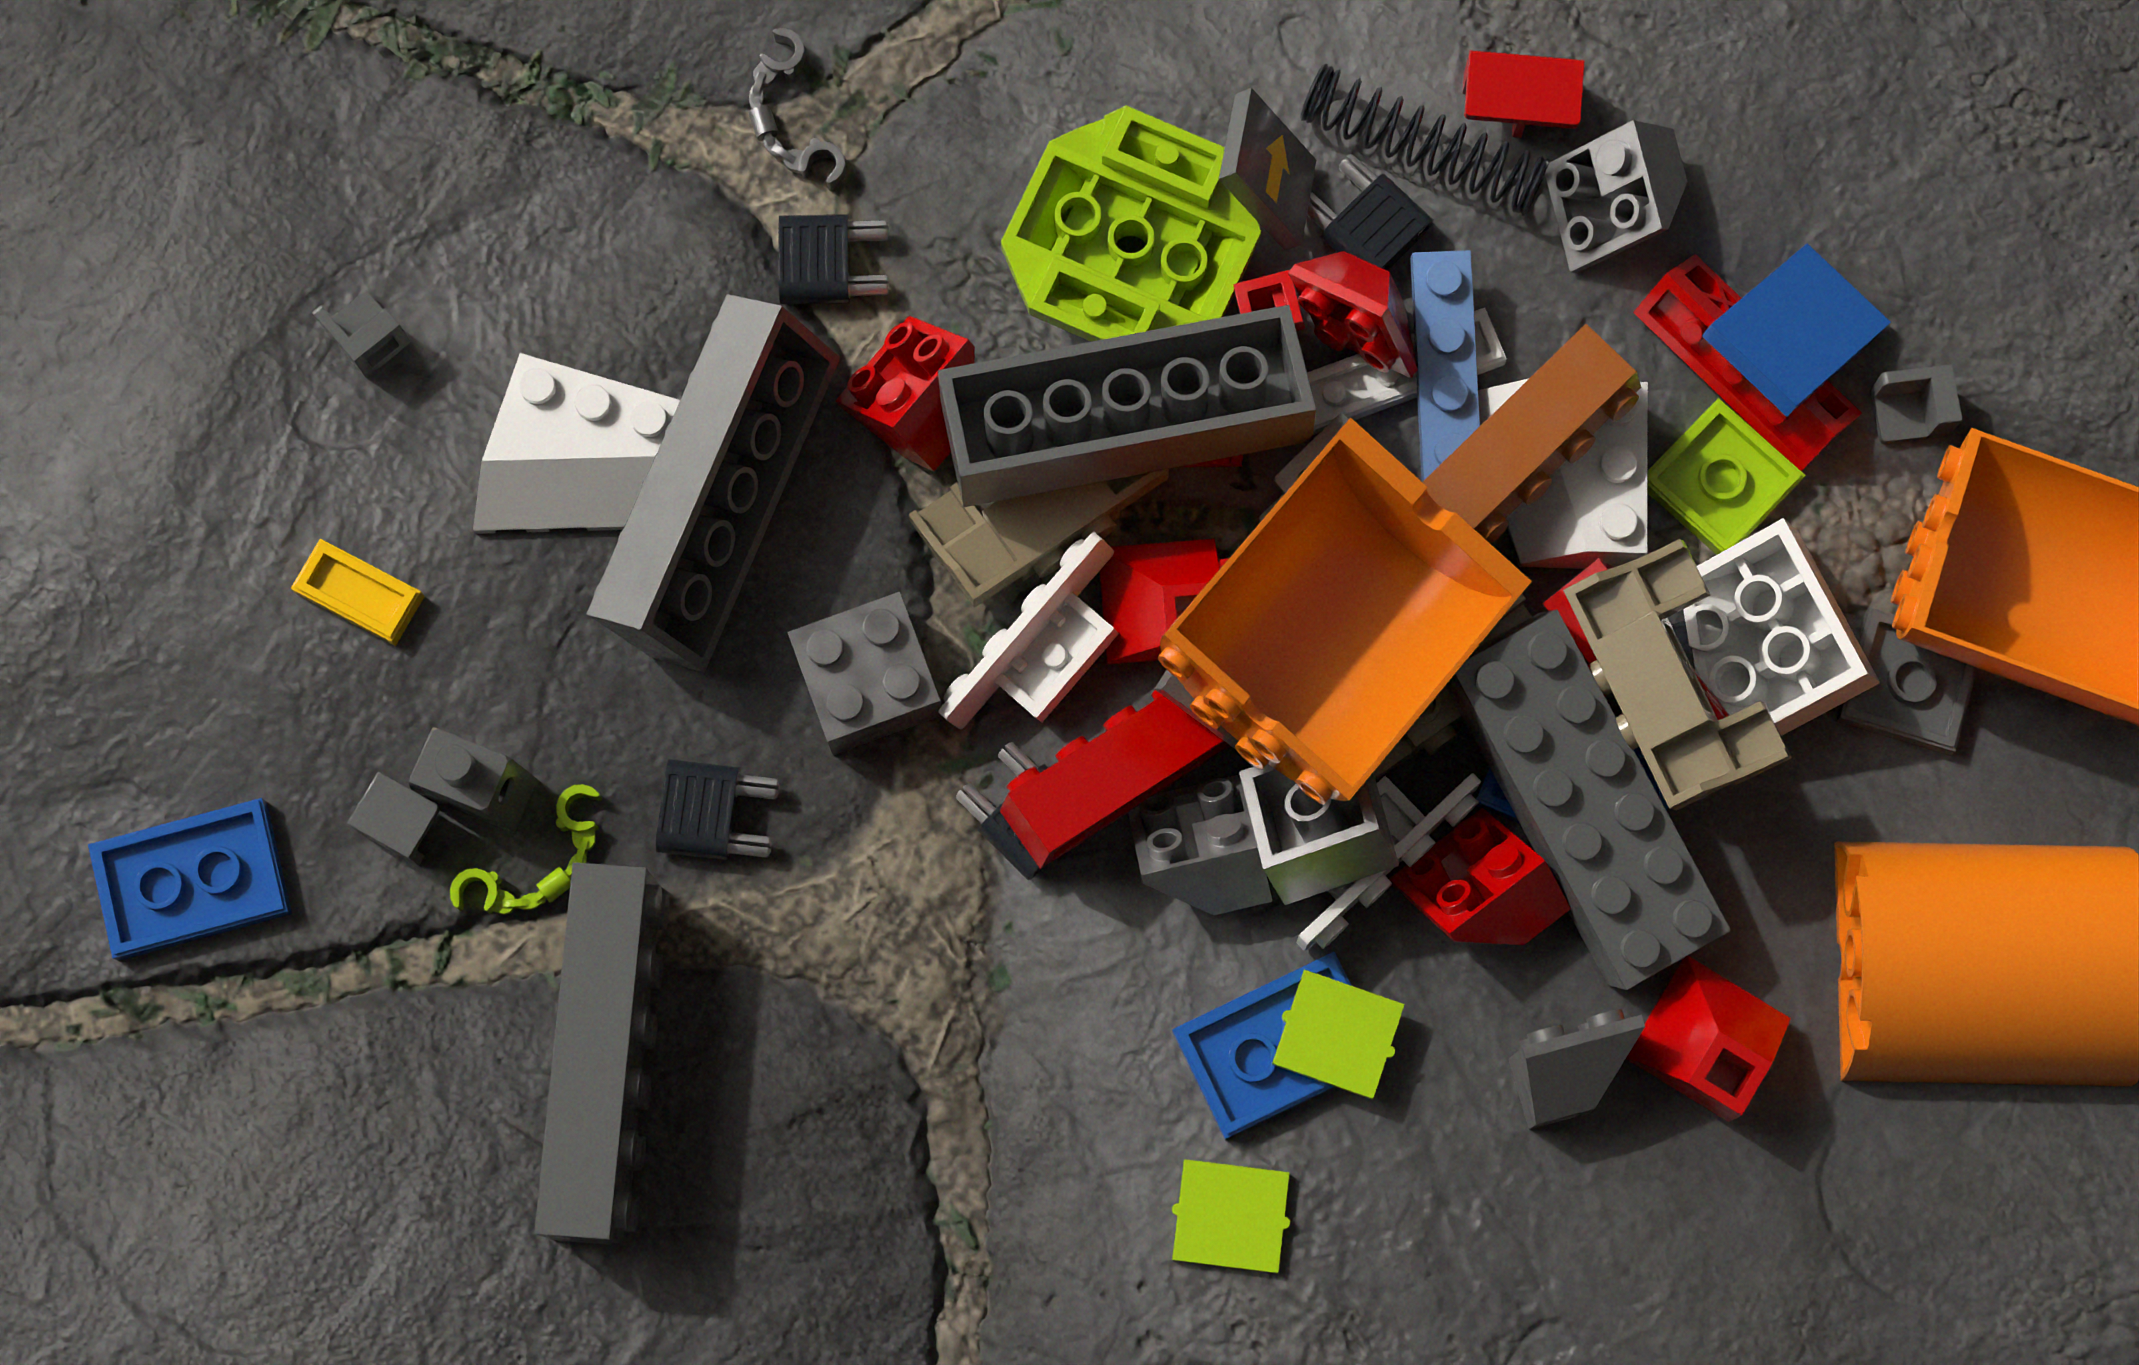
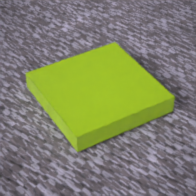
M1718 398L1647 471V493L1713 553L1718 555L1748 538L1806 475Z

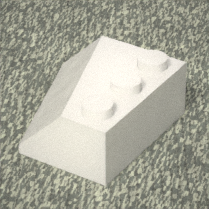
M520 353L481 462L473 532L475 534L496 533V530L526 529L527 532H549V529L587 528L588 531L623 530L641 491L642 483L648 475L663 441L666 428L671 422L680 400Z
M1528 379L1478 390L1480 426ZM1640 382L1642 388L1636 392L1639 395V399L1624 417L1616 422L1609 418L1593 434L1596 440L1584 456L1572 464L1566 460L1549 476L1552 479V483L1537 501L1530 505L1522 502L1506 518L1509 521L1507 530L1520 567L1586 569L1599 558L1614 568L1647 554L1648 382Z
M1784 518L1697 566L1711 595L1684 609L1689 646L1692 648L1696 673L1730 715L1762 701L1765 703L1782 736L1880 683L1798 530Z

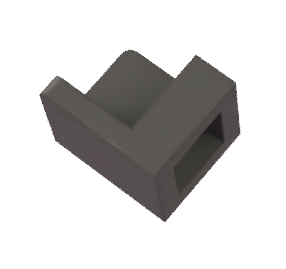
M362 292L332 317L322 305L312 312L327 334L365 378L369 377L411 343L400 324L386 308L382 309L368 292Z
M1952 364L1885 372L1880 375L1870 389L1878 438L1882 444L1949 437L1962 421Z
M378 772L347 824L359 834L419 867L425 856L417 848L439 814L440 809L432 801Z

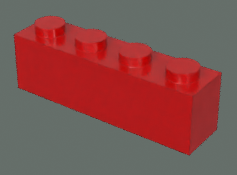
M1155 690L1151 694V697L1154 699L1153 702L1138 711L1132 705L1120 710L1104 723L1103 726L1106 731L1088 742L1085 736H1080L1068 743L1055 755L1058 762L1040 773L1037 767L1034 766L1015 777L1006 786L1009 793L1002 804L1000 812L1038 867L1042 869L1138 807L1139 803L1155 793L1166 789L1231 747V745Z

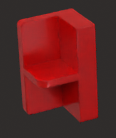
M1470 50L1463 79L1462 93L1466 94L1464 116L1468 120L1513 123L1512 137L1516 138L1522 137L1525 125L1575 129L1579 126L1581 119L1585 60Z

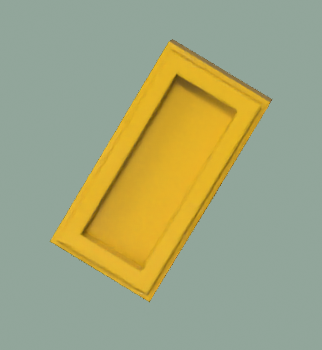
M322 539L318 541L291 587L295 594L394 646L397 645L425 597L420 590Z

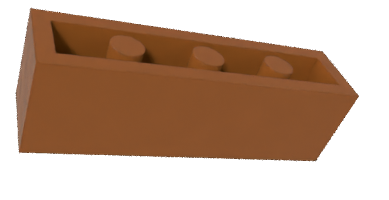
M1585 324L1423 481L1428 487V494L1445 510L1456 512L1492 544L1508 527L1509 521L1506 518L1522 502L1530 505L1547 491L1552 483V479L1549 477L1566 460L1572 464L1588 452L1596 440L1593 434L1609 418L1616 422L1634 407L1639 399V395L1636 392L1642 388L1637 371L1593 329Z

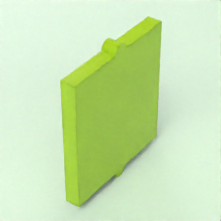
M1304 969L1291 1009L1284 1011L1282 1014V1021L1286 1024L1272 1065L1373 1100L1386 1059L1392 1058L1395 1054V1049L1391 1044L1405 1004Z
M1184 1159L1179 1203L1174 1204L1172 1207V1213L1177 1216L1172 1260L1278 1274L1283 1229H1287L1290 1225V1220L1285 1217L1290 1172Z

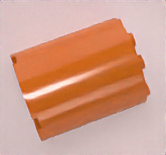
M1352 418L1343 425L1164 633L1160 640L1162 652L1158 656L1160 663L1177 677L1184 688L1195 699L1190 704V708L1200 720L1214 729H1218L1221 725L1238 740L1235 748L1246 761L1258 769H1264L1267 764L1296 782L1306 795L1320 804H1325L1329 798L1337 801H1350L1532 582L1456 512L1447 511L1439 506L1428 494V487Z
M1971 428L1960 448L1952 445L1948 447L1937 475L1938 479L1944 481L1939 494L1933 496L1923 522L1917 521L1908 540L1905 554L1911 555L1913 558L1909 570H1902L1890 600V603L1898 605L1892 623V628L1896 629L1897 638L2139 726V487Z
M1842 841L1834 843L1837 943L1841 951V971L1838 978L1841 1081L2133 1086L2139 1081V854L2134 849L2115 846Z

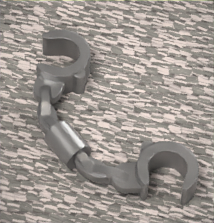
M786 28L774 29L775 42L792 47L795 53L786 62H777L765 54H760L761 62L753 71L755 84L752 86L749 94L751 110L748 113L758 141H763L766 150L773 157L784 161L785 167L788 170L802 174L803 179L808 177L811 165L815 160L824 157L833 160L836 166L827 178L828 190L832 191L841 185L847 172L844 155L840 148L833 143L820 142L818 138H812L810 145L804 151L798 149L786 151L775 138L779 132L771 109L768 105H763V88L771 85L776 78L793 82L796 78L795 75L802 70L806 60L803 41L797 33Z

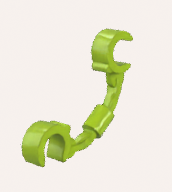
M584 784L573 785L565 789L559 796L556 804L558 816L556 825L563 832L568 830L572 832V841L578 850L571 858L566 870L563 871L559 866L536 884L539 888L537 893H529L519 899H515L511 893L501 890L499 884L502 879L496 872L487 873L478 868L467 869L459 873L451 884L450 899L454 907L459 911L463 910L464 889L474 881L485 882L488 887L484 910L489 914L496 912L506 915L518 908L522 910L535 909L541 906L546 901V898L550 903L570 888L573 863L587 862V852L594 847L596 843L595 831L599 828L593 821H572L569 817L570 805L578 798L586 797L601 801L602 796L594 788Z

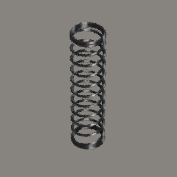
M1328 64L1321 66L1304 102L1300 115L1301 121L1306 120L1307 124L1311 123L1326 100L1322 127L1324 131H1329L1336 125L1348 107L1343 126V137L1345 140H1349L1356 135L1369 115L1364 135V146L1366 149L1376 145L1390 124L1385 145V155L1387 158L1393 157L1399 151L1412 131L1406 154V164L1408 167L1414 166L1420 160L1434 138L1427 164L1429 176L1435 175L1440 170L1456 145L1448 174L1450 185L1456 184L1461 179L1477 154L1469 184L1471 194L1477 193L1482 188L1499 161L1490 194L1491 202L1496 203L1503 197L1520 170L1512 199V211L1517 214L1521 212L1522 216L1528 213L1550 163L1548 158L1545 160L1543 156L1538 158L1518 202L1531 155L1529 150L1524 151L1505 184L1496 195L1509 150V142H1503L1484 175L1475 186L1488 134L1487 132L1481 134L1465 163L1454 177L1457 160L1467 130L1466 123H1463L1432 170L1436 150L1446 120L1445 114L1439 116L1424 144L1411 161L1414 144L1425 111L1424 105L1418 107L1400 140L1390 152L1394 131L1404 101L1403 96L1397 98L1383 125L1369 143L1373 121L1383 92L1382 87L1377 88L1361 118L1348 134L1352 112L1362 83L1361 78L1356 79L1341 108L1329 125H1327L1330 106L1341 72L1340 69L1334 72L1333 66L1328 67Z

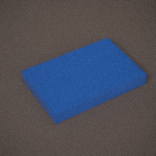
M1807 243L1715 320L1702 337L1788 417L1888 327L1891 321Z
M263 798L88 844L112 958L117 961L292 914L267 801Z
M1335 952L1172 1029L1178 1046L1224 1140L1334 1088V1086L1274 1066L1272 1062L1286 1024L1282 1021V1014L1284 1011L1291 1009L1304 969L1351 985Z

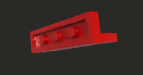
M1694 254L1667 272L1633 313L1753 429L1802 472L1834 438L1852 425L1862 412L1827 381L1786 417L1702 337L1715 320L1742 298ZM1688 277H1690L1704 292H1702L1690 279H1688ZM1819 403L1825 406L1837 419H1835L1829 412H1827Z

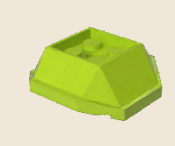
M1127 105L1104 115V119L1081 126L1049 141L1001 240L1002 252L1029 315L1091 342L1224 317L1235 294L1233 284L1241 282L1261 237L1258 221L1219 180L1225 147ZM1125 236H1136L1142 239L1146 246L1139 252L1126 253L1121 251L1116 246V243Z

